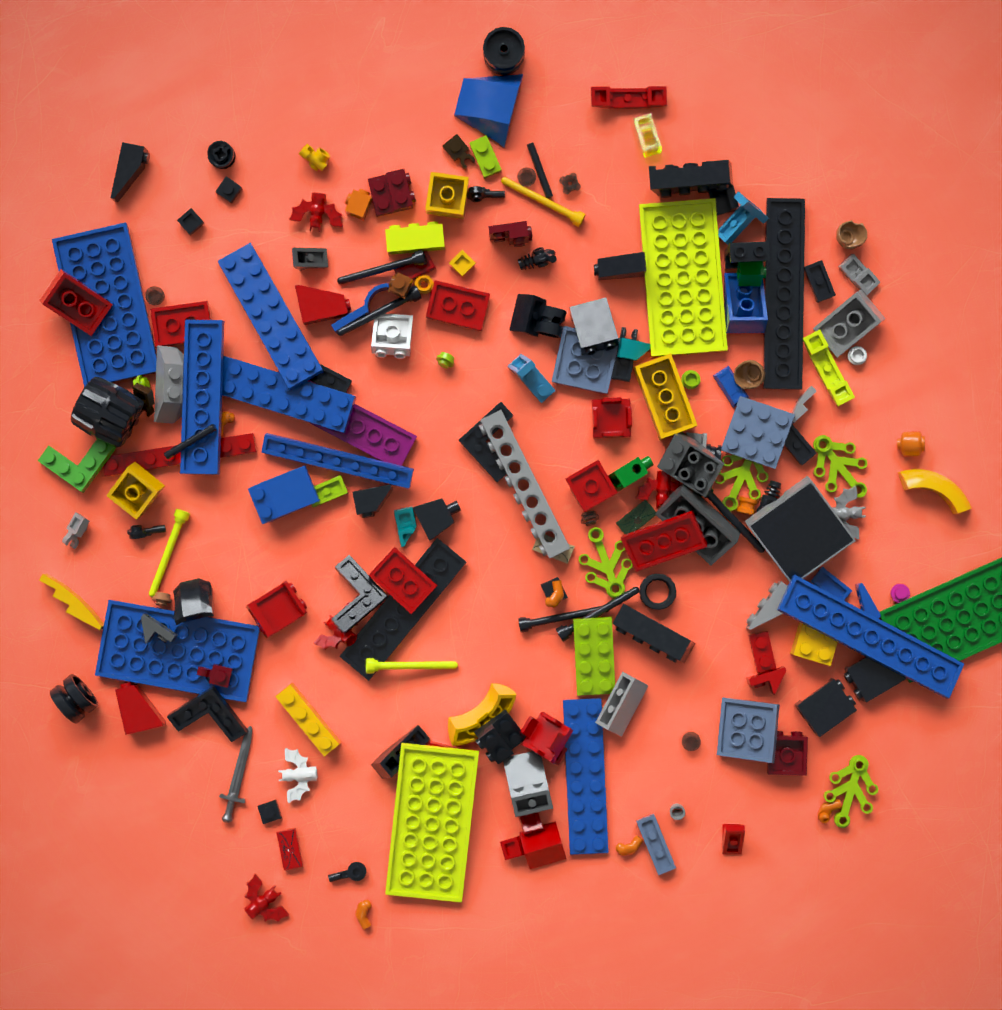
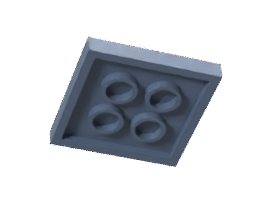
M564 326L551 382L608 394L618 346L608 351L605 349L597 351L593 355H582L575 328Z
M740 396L721 451L776 469L795 414Z
M723 697L717 755L774 763L780 704Z

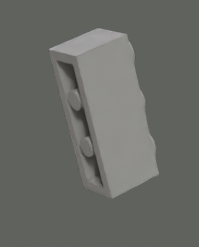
M622 671L595 723L622 737L649 685Z

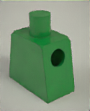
M649 456L641 460L637 457L608 475L617 492L648 474L647 469L654 464Z

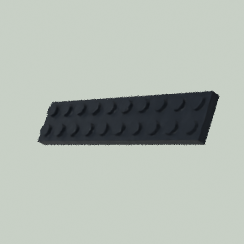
M767 198L766 216L769 219L766 221L765 242L769 241V261L765 262L766 278L764 292L768 322L764 332L763 368L765 380L763 381V389L802 390L805 199Z

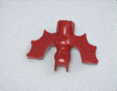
M312 192L311 202L302 199L299 206L292 207L290 221L300 222L304 214L310 211L309 231L312 228H318V232H320L322 215L324 213L329 217L331 226L343 227L341 223L342 214L336 211L334 203L330 205L325 203L326 194Z
M657 471L656 480L647 478L644 485L638 486L639 491L635 499L648 500L651 492L656 489V509H658L659 505H663L668 499L669 491L674 492L680 486V481L673 482L669 474L664 471Z
M330 618L327 622L323 623L329 630L334 631V635L325 636L321 634L314 642L316 646H321L323 650L329 647L338 649L340 642H343L346 646L353 645L357 635L351 631L352 629L344 635Z
M254 873L253 878L246 883L248 891L244 895L245 898L251 901L244 908L248 916L254 919L258 914H261L265 922L269 919L279 922L281 918L288 917L289 913L281 905L276 908H268L269 903L275 901L282 894V892L277 893L274 890L276 885L267 890L264 895L258 896L262 880Z

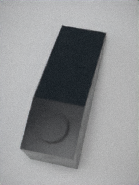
M122 142L110 197L114 202L120 201L143 172L145 164L149 163L150 153H148L144 146Z
M416 725L386 749L371 766L382 779L392 778L399 770L401 743L425 745L430 738L419 725Z

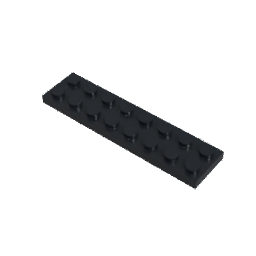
M436 538L415 565L438 586L412 614L389 595L357 634L355 643L347 646L339 657L369 681L374 674H366V658H374L378 662H385L467 562L440 539Z

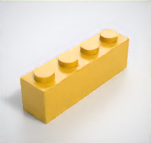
M293 683L275 696L323 756H326L341 743Z

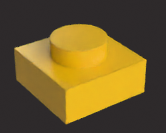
M463 250L449 262V265L462 277L476 264Z

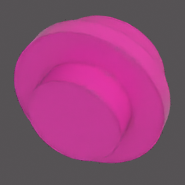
M896 584L891 588L890 596L895 602L900 603L909 598L910 591L906 585Z

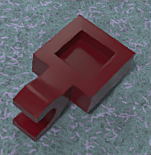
M213 664L212 669L199 666L196 675L210 677V684L228 688L233 668Z

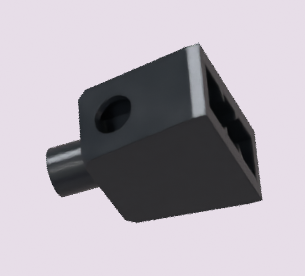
M443 498L415 506L413 510L430 541L455 523L451 515L461 511L457 500L446 505Z

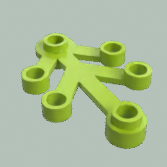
M826 435L818 436L813 442L814 450L818 453L817 464L813 469L814 476L823 477L825 475L824 462L825 456H827L830 460V469L825 490L830 493L837 490L836 478L838 470L851 488L853 486L861 488L857 498L865 496L867 493L866 485L862 482H857L844 465L864 469L867 467V460L863 457L858 459L839 457L833 452V450H841L846 454H852L856 450L855 444L851 442L846 444L832 442ZM821 441L826 443L825 448L819 446ZM847 445L852 446L853 449L851 452L847 451ZM859 460L864 461L863 467L858 465ZM817 468L822 469L821 475L816 473ZM829 483L834 485L833 490L828 489Z
M726 455L721 461L725 467H729L733 462L744 458ZM726 457L731 460V463L728 465L724 462ZM747 459L738 468L724 473L720 472L719 475L723 476L722 482L715 480V483L722 484L725 480L737 476L729 496L722 500L725 506L727 500L733 502L732 507H727L730 511L735 510L738 506L736 498L744 480L749 489V498L756 500L761 496V492L757 489L750 472L752 461ZM753 462L757 470L756 479L761 483L766 482L769 476L764 470L763 465ZM760 473L765 474V480L759 478ZM753 490L758 492L756 498L751 495Z
M594 527L589 530L588 538L595 543L602 563L591 559L587 554H581L578 560L581 565H588L606 573L608 581L597 577L594 572H588L585 575V580L588 583H595L606 588L607 594L612 598H616L625 593L623 581L633 564L630 559H623L621 562L622 568L616 578L613 570L625 547L622 550H618L617 544L622 543V541H617L614 545L615 550L609 560L602 542L604 533L602 529ZM594 531H597L599 533V537L597 539L592 537V533ZM582 556H587L588 561L586 563L581 562ZM624 561L630 562L629 568L623 566ZM589 574L594 575L595 578L593 581H589L587 579V576ZM614 585L619 587V591L616 593L612 591Z
M862 755L853 756L847 767L837 772H831L829 780L834 784L840 783L842 777L851 774V778L848 782L833 790H827L823 794L827 802H833L837 796L846 792L841 812H837L834 815V823L840 828H845L850 824L848 814L854 794L860 803L862 812L869 814L873 810V805L867 801L858 784L859 777L861 776L866 784V791L870 795L877 794L879 789L872 782L867 772L868 760ZM859 761L862 762L861 768L856 767V763ZM834 774L838 775L837 781L832 780ZM872 785L875 786L874 792L869 791V787ZM828 793L833 794V797L830 800H828L826 797ZM865 804H869L870 806L868 811H864L863 809ZM841 817L846 818V822L843 824L839 822Z

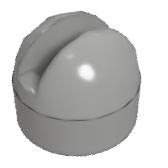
M675 803L670 807V816L674 820H681L685 816L683 805Z

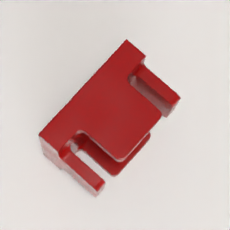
M622 397L592 400L593 438L631 437L632 407L630 406V398L622 399Z
M599 459L565 478L569 489L584 512L618 493Z
M541 712L537 719L529 716L520 732L526 736L522 746L554 764L573 730L545 712Z

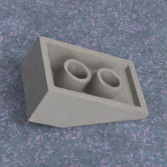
M861 289L813 329L815 331L821 330L829 349L838 358L886 318Z

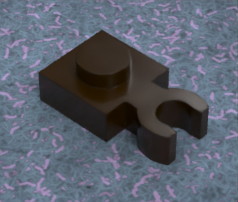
M458 134L442 145L454 162L460 159L463 169H467L464 163L465 160L469 159L472 163H475L474 157L466 154L469 147Z
M136 383L133 386V393L143 400V411H146L149 417L154 413L153 391L147 386Z

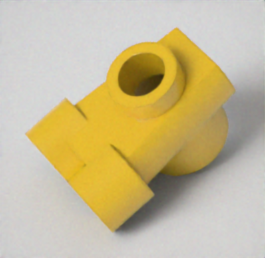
M306 144L299 152V155L308 160L309 166L316 171L319 169L323 171L329 163V153L320 147L315 151L309 144Z

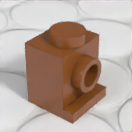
M401 273L395 274L389 282L388 292L406 299L413 283L412 278Z

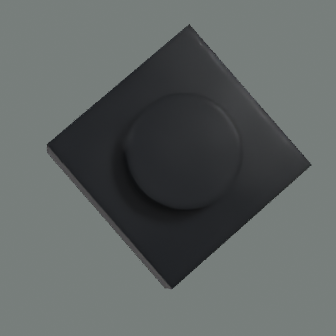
M226 176L215 192L232 204L243 188Z
M192 208L177 220L190 236L205 224Z
M277 799L257 806L263 824L282 818Z

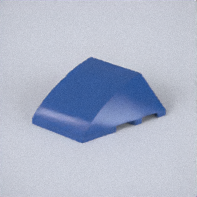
M523 74L463 78L454 116L505 148Z

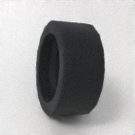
M656 573L649 575L640 585V598L651 609H665L676 598L675 584L671 578L664 574ZM652 581H663L668 586L669 595L665 601L654 603L647 597L646 590Z

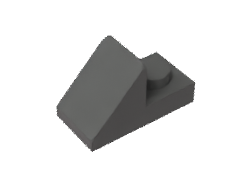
M292 248L293 267L302 271L308 268H328L327 248Z
M147 613L141 616L146 644L151 642L156 633L159 634L157 637L166 643L168 641H175L178 634Z

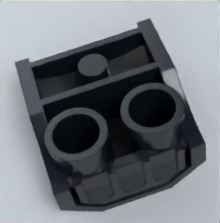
M197 578L180 582L173 590L176 625L182 622L214 616L211 582Z

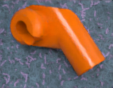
M228 411L222 413L221 437H223L224 426L227 423L234 422L235 415Z
M561 580L552 582L554 592L545 599L547 607L554 608L558 606L564 598Z
M836 799L833 802H825L821 805L818 812V819L821 823H828L832 811L842 808L840 799Z
M635 835L630 844L624 845L620 842L616 845L615 850L621 856L632 855L638 850L644 840Z
M369 900L361 901L355 913L363 930L371 926L366 916L368 909L372 907Z

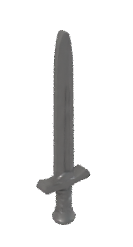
M252 726L248 727V731L243 737L228 795L223 793L219 795L220 798L228 800L225 814L222 816V821L225 823L233 821L232 813L235 802L245 803V799L238 798L250 749Z

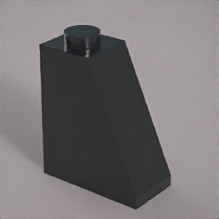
M645 252L597 259V264H593L594 276H598V281L644 277L646 273Z

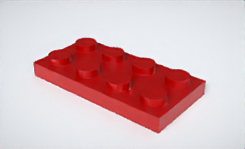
M693 511L621 536V541L636 572L707 547V542Z

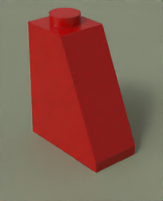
M295 285L304 325L345 317L349 314V310H352L350 300L346 299L344 294Z
M131 682L120 684V688L115 689L125 735L166 725V720L138 684L132 685Z

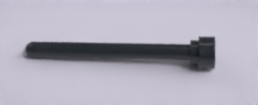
M423 250L415 251V254H412V257L341 276L337 279L338 284H345L412 264L418 266L426 265V257Z
M415 285L412 286L406 299L399 297L338 329L337 335L343 336L408 301H419L422 299L419 290Z
M711 488L708 495L704 498H708L759 553H763L765 548L721 502Z
M631 588L582 618H598L637 595L640 591L639 588ZM573 623L569 626L561 625L556 628L563 642L568 640L572 632H574Z
M601 606L535 619L520 617L518 618L520 632H528L529 629L535 626L581 618Z

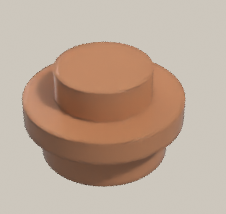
M155 592V596L152 597V600L156 601L155 604L159 606H167V603L172 602V599H170L171 595L168 593Z

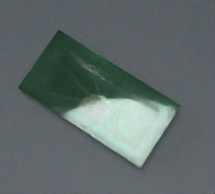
M644 500L616 522V524L624 534H628L640 529L656 516V511L647 500Z

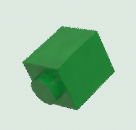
M738 262L736 270L738 286H761L762 280L766 278V267H763V263Z

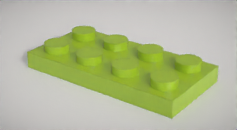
M612 617L573 619L577 696L611 694L615 686Z

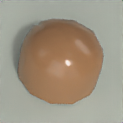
M853 220L846 221L840 224L836 230L837 242L848 250L862 246L867 240L868 231L863 223H854Z
M747 360L735 368L733 377L735 383L740 388L754 389L759 387L765 380V371L763 366L757 361Z

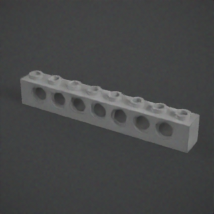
M502 410L481 419L479 428L483 436H488L490 442L487 444L492 453L496 452L499 458L496 462L500 470H505L507 476L504 478L509 488L513 486L516 492L513 496L518 505L522 504L524 508L522 514L526 522H531L533 528L530 530L535 539L539 538L542 544L539 548L543 556L547 555L550 559L570 549ZM500 428L503 431V436L500 439L494 438L492 436L493 429ZM502 446H510L512 452L509 456L501 454ZM516 462L520 465L518 473H512L509 470L511 463ZM520 480L528 482L529 487L527 490L522 491L518 488ZM529 497L537 499L536 507L530 508L527 506L526 501ZM538 514H543L546 517V522L543 525H538L535 522V517ZM547 531H551L554 534V540L549 543L544 540V534Z

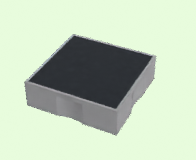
M808 475L785 491L779 499L766 505L745 520L747 526L789 582L793 575L802 579L856 541Z

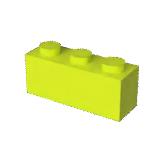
M437 221L428 222L424 226H420L419 223L408 224V227L401 228L400 225L389 226V229H385L388 255L415 253L418 250H423L424 252L445 250L443 224H439Z

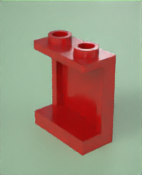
M287 580L246 605L248 612L266 639L307 613L305 610L307 605L303 599H298L295 594L297 592L296 588L292 583H288Z

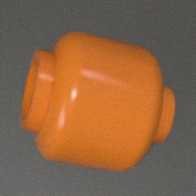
M919 431L903 432L901 438H897V450H901L903 456H920L922 451H925V436H922Z

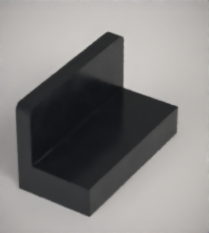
M729 186V189L718 191L717 188L709 189L710 199H716L717 216L736 211L739 208L738 201L734 198L736 195L734 186Z
M518 294L509 330L538 337L537 328L539 322L542 321L540 315L542 307L546 305L547 300L535 295Z

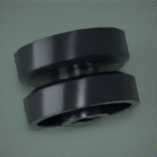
M499 27L489 32L483 44L484 62L489 70L498 75H509L519 70L525 56L524 40L519 32L509 27Z
M70 674L63 680L64 686L57 685L50 690L51 699L67 719L75 724L85 718V712L90 713L99 706L92 691L74 674Z

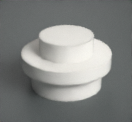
M855 346L849 350L847 357L851 364L861 365L867 359V352L863 347Z

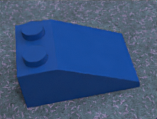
M724 273L726 333L765 332L768 316L763 280L761 286H738L737 273Z
M306 465L248 488L262 524L271 523L320 501Z

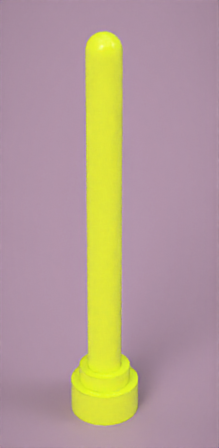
M177 508L173 515L175 516V524L151 585L150 597L155 596V592H158L181 527L189 520V512Z
M366 658V674H374L378 670L456 669L458 667L456 661L378 662L374 658Z

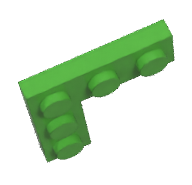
M97 439L81 462L76 465L48 445L37 461L84 493L117 447Z

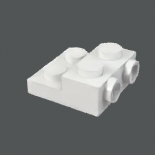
M383 314L374 319L371 343L372 354L380 358L394 355L397 359H404L406 356H410L413 315Z

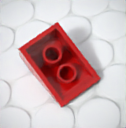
M62 269L39 300L42 305L92 336L113 305Z

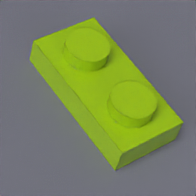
M487 135L469 142L484 179L502 171Z
M341 475L314 486L320 501L312 504V507H317L348 494Z

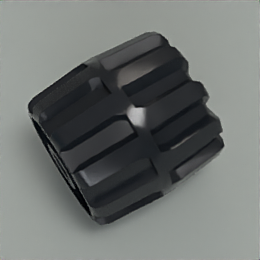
M94 377L80 393L71 413V423L100 441L114 447H121L131 436L133 427L138 424V418L143 412L144 402L125 388L103 378Z

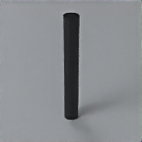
M534 142L529 143L527 148L545 197L547 199L551 198L553 194Z
M211 424L164 453L165 457L170 459L217 430L216 426Z

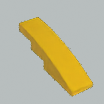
M42 574L39 581L56 589L53 597L69 605L66 613L99 630H103L104 623L78 594L51 575Z

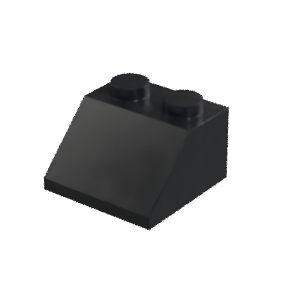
M389 484L352 492L357 515H362V518L374 517V513L380 511L394 490L393 486Z

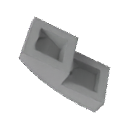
M851 254L838 266L845 276L859 290L862 289L866 295L881 283L873 272L861 263L855 254Z
M813 386L808 387L796 402L791 412L795 414L793 423L808 411L803 404L817 392Z

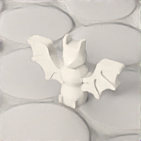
M285 748V760L296 764L298 767L295 770H278L279 773H282V779H279V781L290 782L296 780L298 782L296 787L287 791V802L290 803L293 800H301L302 794L310 791L308 781H317L318 776L317 766H307L308 757L301 756L298 749L290 750Z

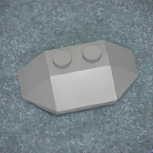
M157 346L154 422L173 424L182 417L184 354L177 347Z

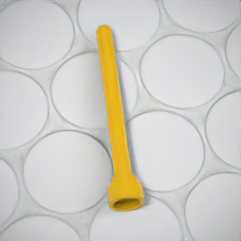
M507 177L501 179L503 185L570 218L573 225L581 226L586 216L585 213L581 211L573 212Z

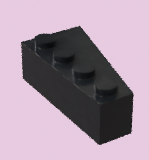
M729 160L702 162V166H698V163H685L681 168L671 164L665 165L664 169L656 170V166H649L650 190L660 196V198L672 197V194L677 193L680 196L690 195L692 191L707 193L709 189L714 188L722 191L729 189V186H734L732 163Z
M624 603L613 622L617 626L615 630L624 635L627 632L634 635L633 640L640 644H643V642L650 644L649 649L658 654L660 651H663L667 654L666 658L675 663L677 660L685 663L695 645L688 638Z

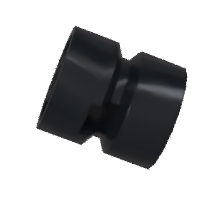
M543 306L540 315L542 321L538 324L537 333L548 337L561 338L563 330L561 323L565 322L567 311L556 307Z

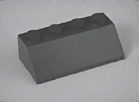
M682 483L668 497L655 515L664 521L693 511L707 542V547L695 552L712 566L738 542L740 532L696 491Z

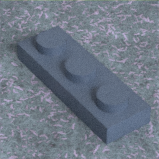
M654 813L636 820L658 876L675 869L676 866Z

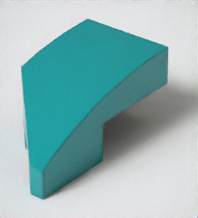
M620 338L617 357L637 360L650 350V344Z
M413 506L394 510L401 547L406 545V542L417 526Z

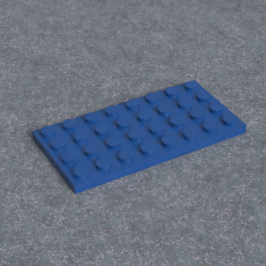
M120 223L52 239L58 271L64 270L113 304L92 336L70 323L84 387L94 377L117 382L139 375L156 373L157 353L128 223Z
M109 599L95 676L201 694L214 686L224 699L247 702L260 629L257 625L212 617L199 618L176 625L174 611ZM147 613L178 634L175 641H168L166 643L157 637L159 634L156 633L151 642L146 644L141 616ZM213 664L233 668L229 687L210 684V677L196 675L198 667L212 669Z

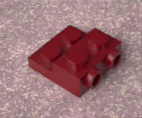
M405 169L368 178L377 217L414 208L413 203L416 202L414 191L409 190L408 184H412L409 172L405 173Z
M527 221L488 226L489 239L494 240L495 243L503 242L505 238H509L510 245L522 247L525 246V243L532 241V228L527 226Z
M777 731L774 763H767L768 775L807 776L808 737L803 735V732L791 731V735H783V731Z

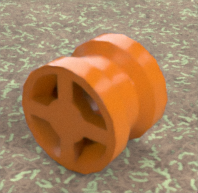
M739 496L740 504L736 508V512L748 515L755 514L754 507L757 505L758 500Z

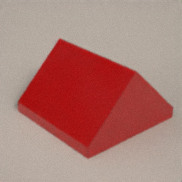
M556 821L542 825L543 830L526 835H524L523 831L519 832L529 869L567 859Z

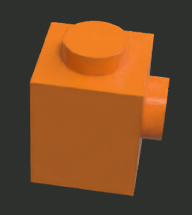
M353 189L352 194L349 193L345 201L347 205L345 209L346 214L364 221L373 201L372 197L369 196L370 193L363 189H359V191Z

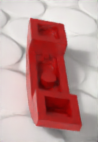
M648 86L647 88L591 87V107L642 109L667 106V86Z

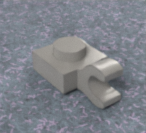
M75 512L66 528L68 533L63 537L62 543L68 545L72 540L70 546L76 549L79 544L78 537H82L90 521Z

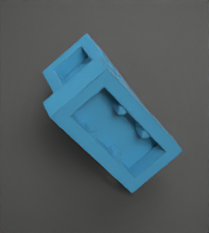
M739 191L734 196L740 204L739 208L718 229V236L727 245L732 243L755 217L763 224L769 219L760 208Z
M520 354L507 367L518 376L539 402L543 403L556 390L535 367L534 362Z

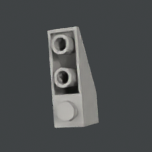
M782 581L774 582L768 590L770 592L766 599L762 598L757 605L759 609L756 614L752 613L747 619L746 623L748 625L746 628L748 630L783 614L777 608L788 585Z

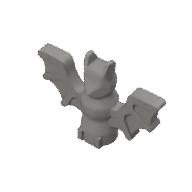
M857 487L843 488L842 494L839 497H834L836 507H832V509L852 536L859 539L858 526L850 525L846 521L850 518H865L866 515H862V510L866 509V507H846L848 502L857 499Z

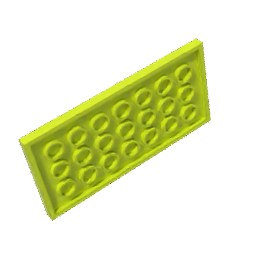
M716 199L639 204L642 252H645L646 260L644 278L651 357L665 356L670 353L672 355L727 351Z
M401 743L385 895L462 902L479 751Z

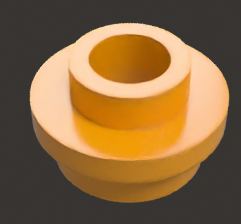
M421 275L415 280V286L421 294H428L432 291L434 282L430 276ZM427 282L428 286L426 288H422L421 283Z

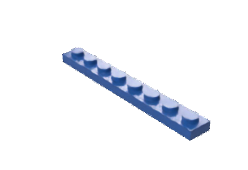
M269 433L264 435L261 453L408 489L411 487L413 468Z

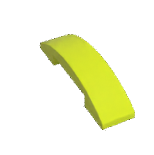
M819 329L802 338L818 375L836 405L840 406L855 398L847 380H844L821 330Z

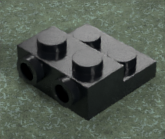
M506 709L474 731L478 738L475 740L481 749L486 748L488 752L485 754L491 762L496 761L498 765L514 754L512 749L522 743L526 736L520 732V727Z

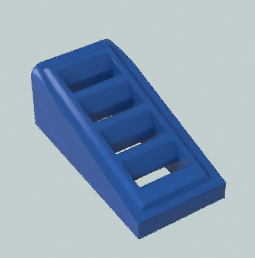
M855 584L861 610L876 618H880L881 614L864 584Z

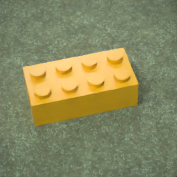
M671 353L633 368L659 440L698 426Z

